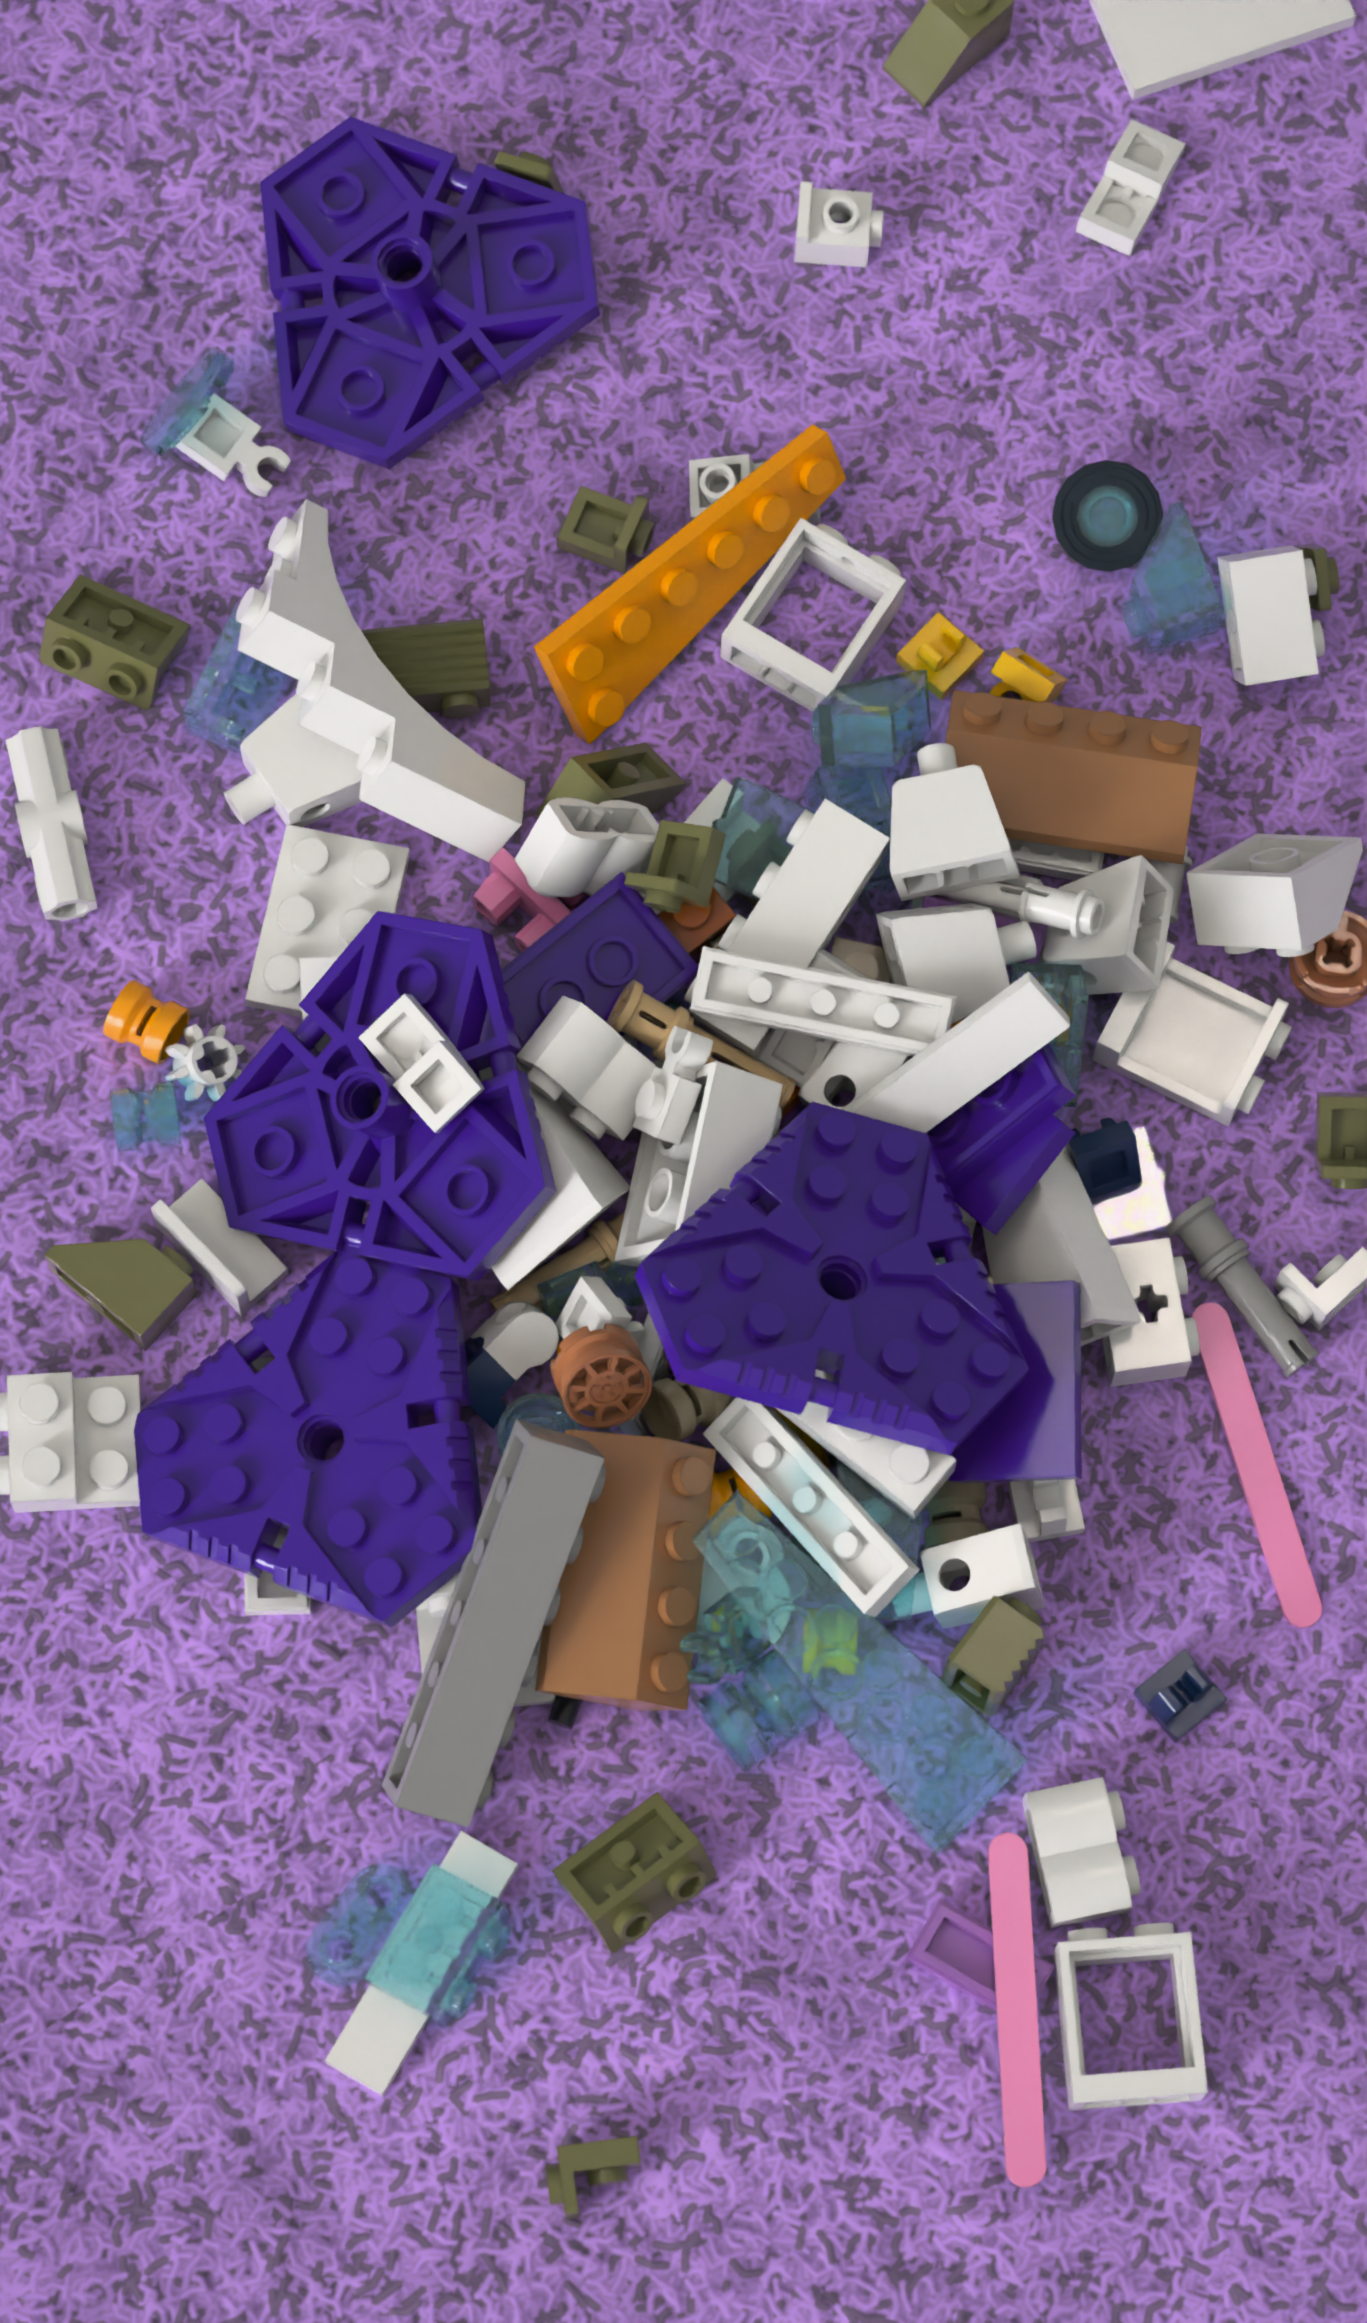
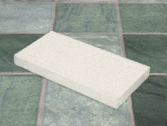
M1089 0L1132 100L1352 27L1356 19V14L1349 0Z

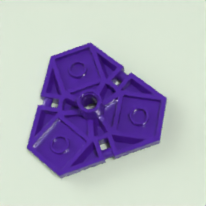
M351 116L262 180L260 187L270 290L274 299L281 303V311L273 312L283 422L287 431L391 469L431 440L430 437L434 434H439L446 429L453 420L456 421L465 415L468 409L474 408L484 401L483 392L498 381L506 385L520 371L532 366L539 357L542 358L547 355L554 346L562 344L600 316L590 220L586 202L481 163L477 164L474 173L459 168L460 164L456 154ZM451 192L463 195L458 207L446 204ZM407 270H420V273L409 281H395L401 273ZM323 298L324 305L305 308V300ZM477 352L483 359V362L467 372L461 363Z
M377 911L300 1002L299 1006L308 1014L300 1025L294 1030L282 1024L204 1117L229 1228L332 1251L342 1252L344 1245L359 1248L358 1254L367 1258L474 1281L482 1279L557 1191L545 1142L541 1138L540 1132L542 1130L539 1119L536 1118V1107L534 1099L530 1094L531 1087L528 1075L518 1070L515 1057L521 1051L518 1035L515 1034L513 1015L509 1011L510 1003L508 995L504 991L503 986L505 983L492 934L478 928ZM404 993L412 994L466 1060L480 1082L479 1071L488 1067L492 1069L493 1078L481 1082L485 1089L439 1133H434L393 1086L396 1080L358 1038ZM327 1033L332 1040L320 1053L314 1046ZM381 1096V1103L377 1111L373 1114L374 1104L376 1100ZM369 1203L370 1208L366 1224H362L366 1204Z
M813 1101L782 1129L778 1136L766 1144L762 1151H759L748 1164H745L735 1174L729 1186L730 1190L718 1189L705 1204L701 1205L691 1217L685 1220L677 1230L669 1235L640 1263L635 1273V1279L676 1381L799 1415L802 1414L808 1402L829 1407L826 1422L949 1456L1022 1383L1029 1368L1009 1322L1005 1321V1312L1001 1303L996 1300L997 1294L992 1283L987 1279L988 1273L983 1262L972 1257L968 1247L973 1240L967 1225L963 1224L962 1213L959 1206L954 1203L955 1197L951 1188L946 1185L945 1174L927 1133ZM944 1257L946 1263L936 1265L934 1259ZM820 1370L834 1374V1380L816 1377L815 1372Z
M344 1245L342 1252L335 1251L307 1274L304 1281L290 1288L287 1295L282 1299L279 1297L270 1305L271 1308L265 1313L261 1312L251 1320L250 1323L253 1329L235 1343L228 1339L217 1348L218 1351L214 1355L206 1357L200 1362L198 1368L189 1371L182 1377L183 1380L177 1385H172L137 1414L134 1437L142 1532L154 1540L256 1578H260L262 1571L273 1574V1581L283 1588L392 1628L461 1571L463 1562L472 1549L477 1524L482 1513L474 1429L466 1422H461L460 1407L471 1405L459 1286L449 1277L428 1270L367 1258L358 1254L359 1248ZM267 1350H270L275 1359L258 1372L252 1363ZM434 1412L435 1424L419 1427L418 1415ZM344 1438L342 1448L338 1454L331 1459L325 1460L326 1451L329 1446L337 1439ZM281 1528L289 1531L281 1549L274 1547V1543Z

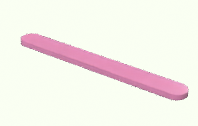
M1211 1302L1204 1303L1198 1306L1191 1318L1195 1319L1198 1330L1199 1355L1266 1563L1286 1620L1295 1627H1310L1319 1620L1322 1614V1603L1229 1315L1222 1306Z
M1002 1833L997 1835L989 1845L988 1869L1005 2169L1012 2183L1019 2187L1029 2188L1037 2185L1046 2173L1029 1860L1025 1841L1014 1833Z

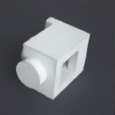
M800 182L794 262L867 267L869 247H881L883 211L872 210L873 192L812 188L813 182ZM834 221H844V222H846V223H842V224H841V223H836V222H834Z

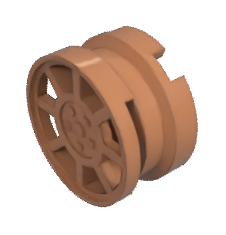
M1344 910L1338 930L1314 943V950L1312 952L1289 958V972L1292 982L1302 996L1322 1007L1342 1008L1358 1002L1367 994L1366 919L1356 913Z
M605 1323L603 1329L589 1331L588 1326L572 1332L559 1344L561 1351L556 1359H551L550 1370L556 1388L561 1394L564 1408L575 1422L590 1428H609L630 1420L642 1410L652 1391V1378L647 1365L643 1361L635 1338L626 1329ZM641 1373H643V1382L640 1381ZM582 1409L594 1411V1417L583 1415L579 1411Z

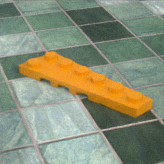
M812 424L534 646L574 733L580 739L591 744L608 726L617 723L631 702L777 552L799 519L807 520L847 479L828 432Z

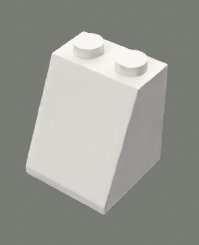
M531 1085L530 1094L534 1099L535 1114L540 1122L542 1130L540 1134L545 1142L557 1191L491 1267L507 1290L538 1269L630 1190V1185L586 1133L569 1118V1113L558 1100L555 1102L551 1101Z

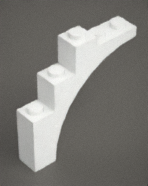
M306 499L291 519L285 516L276 525L268 545V549L274 552L273 563L267 572L264 583L259 589L251 587L245 593L238 606L236 621L241 623L238 651L299 680L296 688V695L301 697L298 725L359 754L357 770L362 772L359 800L490 862L489 860L522 825L525 781L483 758L442 727L405 691L377 657L354 620L338 584L328 544V510Z

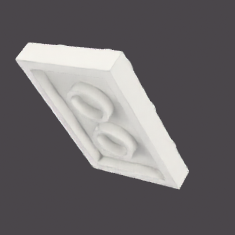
M286 824L245 998L246 1006L302 1017V1008L299 1006L301 1002L299 958L340 956L377 911L397 914L410 858L409 848Z

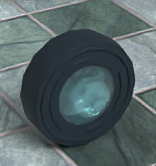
M1103 460L1084 465L1065 480L1055 497L1052 521L1056 538L1070 558L1088 569L1111 572L1131 567L1149 554L1160 536L1163 510L1159 492L1146 474L1128 463Z

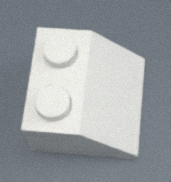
M1255 834L1187 872L1198 945L1224 946V951L1228 954L1249 953L1259 948L1276 949V954L1281 957H1295L1312 952L1314 950V943L1338 930L1363 851L1361 838Z

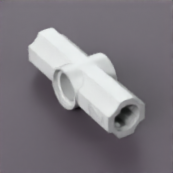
M38 726L20 730L12 738L6 739V745L19 802L14 803L26 857L32 859L35 873L34 880L41 910H43L45 920L66 921L84 917L90 911L98 909L84 848V846L89 845L77 791L71 789L68 776L69 769L62 739H60L58 729H47Z

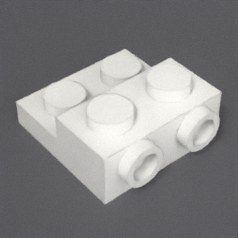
M72 1372L7 1375V1392L0 1393V1432L8 1431L9 1455L0 1456V1495L10 1494V1503L15 1513L140 1506L134 1437L137 1414L142 1411L139 1375L74 1378Z

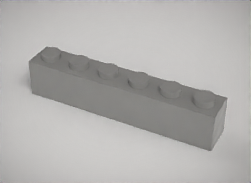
M519 1419L515 1420L478 1521L472 1549L463 1562L382 1783V1787L395 1807L469 1827L475 1809H481L486 1804L492 1789L493 1774L490 1769L498 1747L504 1748L508 1744L514 1730L515 1712L512 1709L521 1686L526 1687L529 1685L537 1667L538 1652L535 1647L543 1625L549 1626L553 1622L559 1608L561 1594L558 1584L566 1564L571 1565L576 1560L581 1549L583 1529L580 1525L589 1502H596L605 1483L606 1468L603 1465L605 1458L588 1440Z

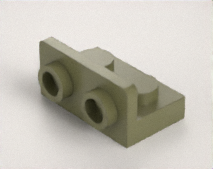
M80 574L46 617L39 659L43 664L61 673L67 674L143 710H149L156 701L161 676L187 643L191 624Z
M658 1792L552 1870L560 1886L594 1925L603 1943L611 1952H616L628 1942H633L643 1937L650 1930L653 1923L680 1903L687 1902L696 1897L705 1885L716 1876V1871L700 1840Z

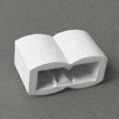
M556 798L546 804L514 860L525 875L529 886L542 896L549 898L572 897L583 892L592 896L620 872H623L625 876L627 872L646 873L659 824L647 807L634 802L608 800L597 805L577 798Z
M566 996L561 997L516 1056L530 1070L527 1074L530 1085L554 1102L561 1095L575 1108L569 1115V1118L582 1130L600 1140L604 1133L620 1140H624L630 1133L636 1117L635 1100L638 1091L645 1081L650 1080L656 1066L637 1049L627 1043L583 1003Z
M1101 1777L1025 1793L1022 1798L1023 1810L1050 1928L1128 1913L1133 1907L1131 1896L1140 1894L1141 1889L1135 1860L1132 1855L1122 1857L1117 1841L1116 1831L1126 1829L1124 1810L1118 1791L1107 1792L1104 1779Z

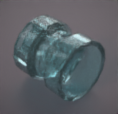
M174 1081L155 1083L149 1091L136 1092L131 1087L110 1089L112 1119L118 1152L137 1150L143 1142L156 1141L162 1146L182 1144ZM140 1112L145 1113L146 1122H141Z

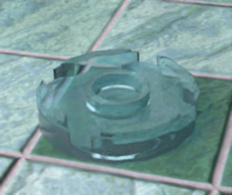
M218 346L208 351L186 373L160 405L143 431L140 443L156 456L163 455L169 448L173 449L209 409L207 406L211 402L210 398L214 392L210 386L214 384L219 389L221 386L225 387L235 368L234 359Z

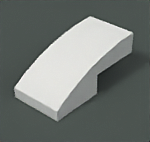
M1131 119L1107 161L1103 177L1079 217L1075 232L1130 256L1172 177L1186 143Z
M404 993L358 1037L396 1080L393 1086L434 1133H439L485 1089L460 1052L412 994Z

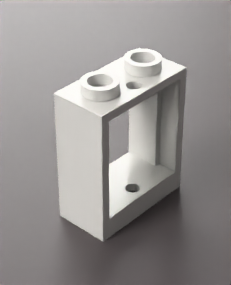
M800 518L723 632L720 657L826 720L903 604L906 579L901 577L897 567L885 558L878 555L867 557L848 546L845 537L834 528L825 524L814 526ZM803 561L876 603V606L832 672L758 629Z
M1152 1923L1134 1927V1936L1108 1938L1106 1928H1086L1068 1932V1941L1058 1942L1053 1951L1068 2111L1201 2101L1208 2093L1191 1932L1174 1933L1172 1923ZM1170 1959L1181 2068L1086 2075L1075 1967Z

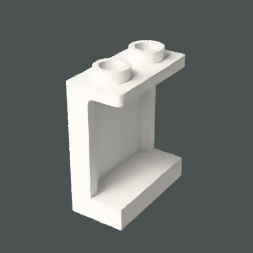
M1166 941L1159 989L1122 993L1097 1041L1092 1060L1229 1127L1237 1109L1246 1114L1250 1113L1265 1082L1264 1079L1255 1076L1264 1056L1276 1061L1290 1034L1292 1026L1282 1022L1289 1003L1277 998L1274 1006H1270L1173 959L1172 955L1175 945Z

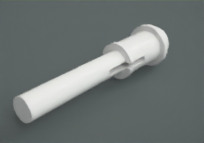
M1032 881L1028 882L1025 888L995 882L937 894L1018 912L1021 921L1070 930L1072 937L1077 939H1083L1087 934L1095 936L1102 926L1105 914L1104 900L1095 897L1091 889L1083 888L1079 893L1039 885V883Z

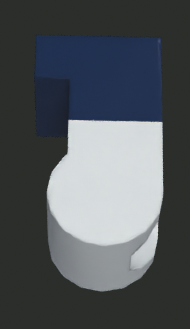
M522 1300L506 1303L487 1319L465 1342L471 1405L468 1406L492 1429L511 1411L499 1398L529 1367L542 1365L552 1357L557 1349L559 1335L556 1325L549 1316L532 1303Z

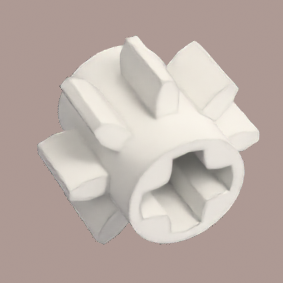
M194 1024L183 1029L184 1038L187 1042L186 1045L173 1044L165 1048V1052L174 1058L173 1071L169 1072L165 1078L166 1081L178 1080L183 1086L187 1087L185 1091L186 1101L198 1099L202 1095L204 1088H206L209 1097L215 1102L226 1092L223 1082H234L242 1073L240 1069H237V1055L241 1054L245 1047L244 1045L233 1046L228 1040L224 1039L225 1026L222 1024L212 1027L205 1038L201 1028ZM209 1054L214 1066L201 1072L196 1060Z

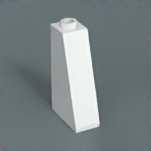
M1065 1146L998 1234H993L983 1226L982 1229L990 1275H992L994 1284L1070 1280L1080 1283L1081 1346L1138 1324L1141 1321L1134 1298L1068 1148Z

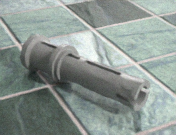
M1211 1195L1206 1196L1177 1216L1167 1225L1165 1230L1171 1237L1179 1236L1199 1263L1198 1274L1201 1278L1208 1280L1210 1284L1215 1281L1218 1283L1284 1371L1285 1377L1289 1378L1299 1371L1298 1368L1308 1365L1320 1353L1316 1348L1314 1349L1247 1260V1257L1250 1255L1247 1242L1244 1238L1236 1239L1214 1210L1217 1204Z

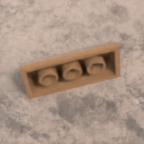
M953 690L945 743L954 747L958 768L973 764L981 766L1008 839L1129 857L1142 855L1145 859L1183 865L1198 770L1202 727L1181 724L1172 720L1160 721L1119 715L1111 711H1093L1059 706L1050 702H1032L1005 698L984 692L972 693Z
M574 1429L565 1430V1434L588 1440L605 1458L603 1465L606 1468V1477L599 1498L594 1503H588L580 1526L583 1529V1541L579 1554L571 1565H565L558 1584L561 1596L557 1614L549 1626L543 1625L535 1691L638 1711L687 1710L716 1450L667 1438Z

